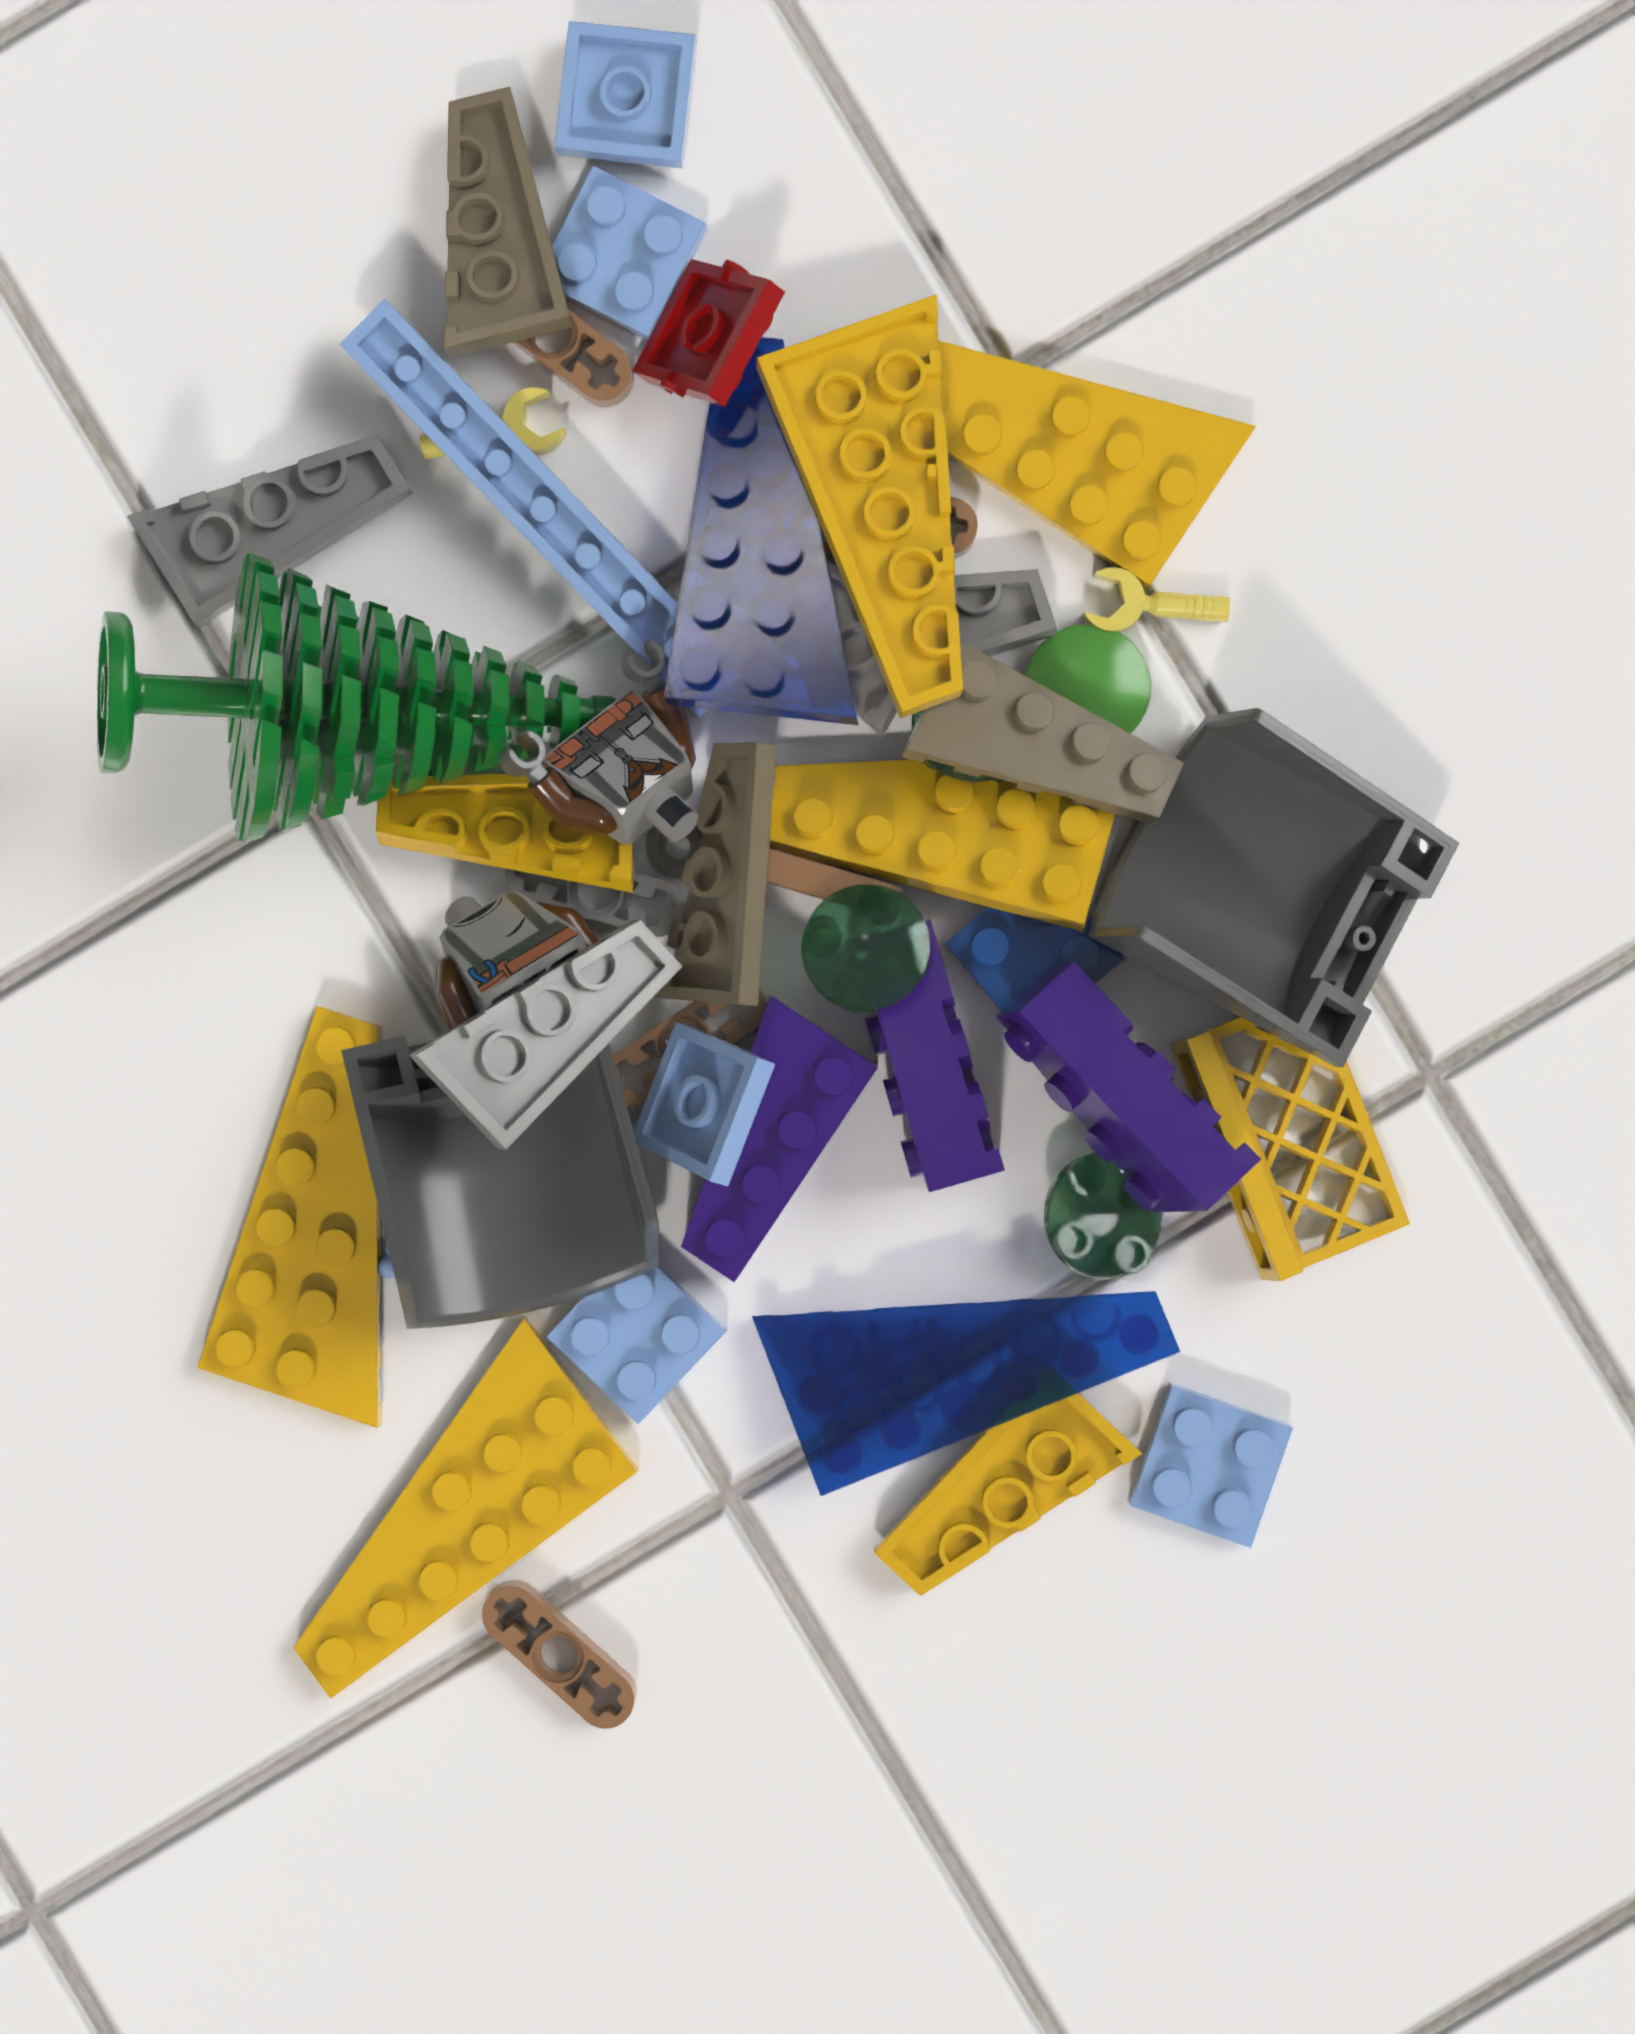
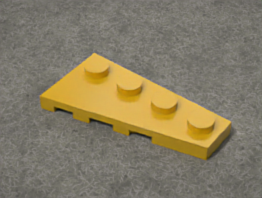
M509 774L462 775L460 779L440 785V780L434 781L433 776H427L424 787L402 796H397L399 788H393L391 779L386 797L377 800L375 832L379 845L633 893L634 842L621 844L608 835L596 836L560 827L529 791L527 785L530 780L525 775L519 777Z
M1047 1363L874 1547V1553L918 1595L922 1596L989 1553L991 1548L1014 1533L1022 1532L1039 1521L1042 1515L1072 1496L1075 1498L1086 1491L1109 1472L1120 1465L1128 1464L1142 1455V1452Z

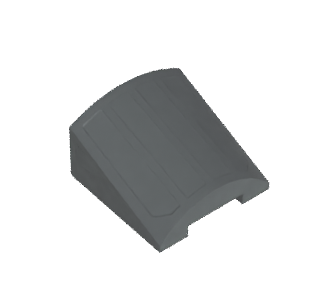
M1259 708L1206 716L1175 757L1185 764L1160 818L1152 824L1136 820L1104 885L1091 922L1088 937L1335 1067H1344L1372 1013V1010L1364 1006L1363 1003L1417 900L1432 898L1460 843L1267 712Z
M406 1036L341 1050L407 1329L470 1324L524 1314L594 1294L659 1267V1220L609 1043L506 1150L497 1149L409 1056L429 1042L408 1047Z

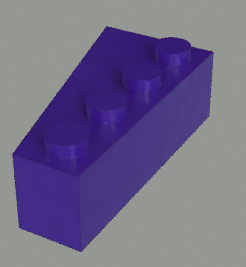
M931 920L856 940L859 954L847 957L857 993L860 994L867 991L871 993L877 1015L865 1018L875 1055L888 1052L894 1077L884 1079L883 1084L892 1115L894 1117L905 1113L912 1138L900 1141L910 1178L923 1175L928 1191L933 1192L1005 1171L999 1148L995 1149L993 1145L988 1111L978 1082L974 1079L971 1054L960 1019H957L955 1013L954 997Z
M1075 962L1048 968L996 1015V1018L1007 1030L1004 1033V1038L1009 1047L1024 1061L1033 1062L1047 1080L1044 1083V1087L1050 1098L1063 1110L1074 1113L1087 1130L1084 1133V1137L1088 1145L1102 1159L1109 1162L1112 1161L1127 1179L1124 1182L1126 1192L1143 1209L1152 1210V1212L1208 1211L1261 1160L1246 1142L1235 1150L1213 1127L1222 1117L1204 1098L1197 1103L1187 1094L1180 1092L1172 1084V1072L1175 1070L1173 1065L1158 1050L1155 1051L1142 1042L1134 1043L1127 1036L1133 1030V1023Z
M771 995L750 1053L775 1063V1067L729 1185L725 1186L706 1179L704 1180L681 1244L683 1249L734 1283L878 1068L877 1065Z

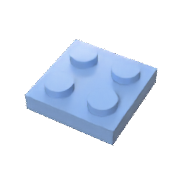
M568 21L554 147L556 154L559 156L683 169L697 46L696 34Z
M593 166L552 245L565 299L648 341L689 261L693 259L708 230L706 222Z
M676 1021L634 1129L637 1145L708 1181L728 1186L775 1063L697 1028Z
M659 1266L633 1279L583 1297L546 1337L639 1424L726 1333L727 1329Z
M1169 1383L1128 1503L1130 1506L1251 1548L1293 1427L1276 1419Z

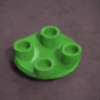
M1093 624L1072 625L1057 631V635L1044 640L1032 655L1025 672L1026 677L1130 734L1142 721L1150 701V674L1139 649L1120 632L1106 631Z

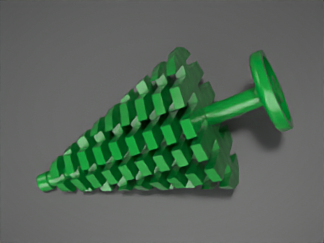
M250 552V554H246L242 562L236 590L230 645L229 678L143 674L137 672L134 632L130 619L121 612L104 611L99 636L96 721L98 764L100 772L117 773L125 769L130 761L134 718L136 715L156 714L228 718V743H231L228 760L229 789H232L230 797L232 817L236 819L235 832L238 841H242L243 844L264 837L268 830L272 810L277 812L275 822L279 830L283 831L301 826L302 823L307 821L312 800L313 805L318 804L316 814L323 820L343 814L345 800L350 798L352 791L354 797L358 796L357 805L361 806L386 797L391 779L393 788H399L397 796L412 793L424 787L430 768L434 781L440 780L439 785L460 779L468 760L470 747L469 758L474 772L495 768V765L500 764L499 756L501 751L505 749L507 740H511L509 748L515 752L519 759H527V752L516 741V736L524 730L533 731L542 739L544 726H547V733L551 732L548 743L553 749L617 699L604 695L580 698V696H576L578 686L575 681L557 674L552 677L548 696L544 698V686L541 685L543 676L535 667L519 659L517 663H514L509 681V676L505 674L507 664L500 651L483 645L481 653L475 651L471 664L469 663L470 651L466 639L443 629L437 636L432 652L433 639L430 628L424 624V621L405 614L399 620L397 630H395L392 613L387 612L388 607L372 601L362 603L360 616L358 617L354 601L350 600L351 594L327 584L325 586L322 606H319L316 589L312 588L313 580L310 577L289 568L288 573L284 571L280 587L278 588L277 576L273 575L274 566L271 561Z

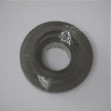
M653 826L646 841V853L651 865L666 877L682 879L686 859L692 858L693 854L699 849L703 832L695 826L686 836L690 842L688 855L683 859H673L668 855L666 849L669 839Z

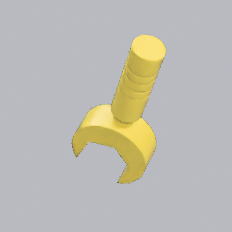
M531 387L522 389L511 396L504 407L502 420L538 456L548 454L558 448L565 439L567 431L563 427L540 437L526 427L528 407L551 397L548 390ZM426 434L419 435L425 460L445 455Z
M1110 567L1094 573L1093 578L1116 584L1122 606L1109 618L1088 612H1083L1082 614L1087 624H1093L1106 631H1118L1120 633L1131 628L1141 616L1142 611H1147L1155 617L1228 622L1230 597L1159 591L1148 596L1145 595L1141 582L1134 574L1122 568Z

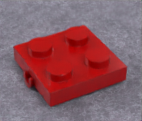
M691 259L632 372L647 383L659 386L671 395L674 392L681 398L687 395L725 407L731 394L740 384L743 372L760 339L770 327L774 313L785 291L770 279L749 274L745 268L733 261L725 260L721 267Z

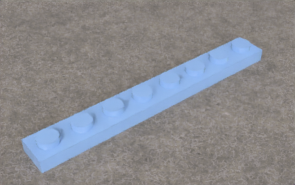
M384 298L339 344L650 668L651 660L645 652L644 643L647 640H653L663 648L666 657L665 665L662 671L659 672L660 678L664 682L671 683L676 695L698 717H701L745 674L741 667L389 301Z

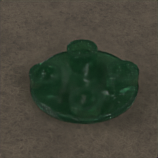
M858 884L833 893L813 911L803 932L801 956L810 982L824 998L849 1013L881 1010L900 1002L917 987L930 968L931 941L923 915L906 896L886 886Z
M1096 1153L1087 1154L1073 1160L1054 1178L1045 1199L1044 1227L1054 1253L1069 1269L1090 1279L1112 1280L1124 1277L1130 1273L1140 1272L1149 1264L1151 1254L1160 1238L1163 1212H1152V1210L1148 1211L1140 1207L1126 1192L1124 1182L1127 1179L1112 1161H1106Z

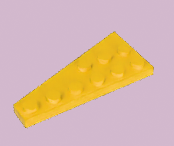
M937 294L757 357L756 369L900 719L960 697L963 691L958 612H956L954 582L955 557L950 522L951 498L945 414H943L941 387L942 362L937 327Z
M938 340L939 349H941V387L943 414H945L948 457L1113 567L1131 572L1139 579L1142 586L1147 589L1256 427L1255 425Z
M909 759L775 766V782L773 786L770 849L1083 932L1115 814L1074 804L1072 798L1043 791L1037 794L1015 788L1016 783L982 774L978 778L953 771V766L927 759L923 762Z
M316 1006L197 1368L378 1428L382 1425L381 1402H379V1369L381 1368L379 1303L381 1302V1275L378 1269L381 1258V1217L341 1050L381 1041V1026L322 1006Z
M527 1316L522 1320L293 1647L330 1699L638 1472L639 1468Z

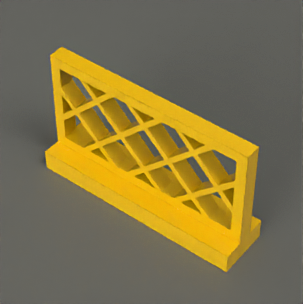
M1238 1017L1169 1044L1190 1097L1197 1103L1204 1098L1222 1117L1213 1127L1235 1150L1246 1142L1261 1158L1227 1192L1261 1280L1283 1281L1302 1273L1303 1268L1410 1225L1348 1062L1346 1061L1344 1067H1335L1303 1049L1277 1038L1276 1035L1268 1031L1264 1032L1253 1027L1255 1024L1242 1017ZM1237 1032H1242L1262 1041L1250 1073L1229 1065L1220 1039ZM1273 1047L1302 1060L1289 1092L1260 1079ZM1313 1065L1332 1073L1338 1090L1329 1110L1300 1097ZM1235 1078L1245 1082L1242 1093H1240ZM1256 1088L1285 1101L1273 1133L1253 1125L1247 1109ZM1344 1105L1350 1119L1340 1115ZM1296 1106L1325 1119L1313 1151L1283 1138ZM1336 1124L1355 1132L1361 1149L1352 1169L1323 1157ZM1258 1138L1269 1142L1265 1152H1263ZM1279 1147L1309 1160L1295 1193L1276 1185L1270 1169ZM1367 1164L1373 1179L1363 1175ZM1319 1166L1348 1178L1335 1211L1307 1198ZM1359 1184L1379 1192L1388 1217L1369 1225L1347 1217ZM1281 1197L1292 1201L1288 1212ZM1302 1207L1332 1219L1322 1244L1302 1252L1294 1232V1227ZM1343 1225L1355 1230L1338 1237Z

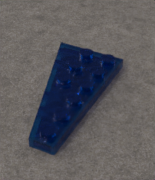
M762 337L743 372L740 384L731 394L726 406L722 407L709 403L664 699L667 705L859 725L819 520L756 369L757 357L783 349L785 345L783 339Z
M1156 1291L752 1316L820 1496L829 1495L1181 1353Z

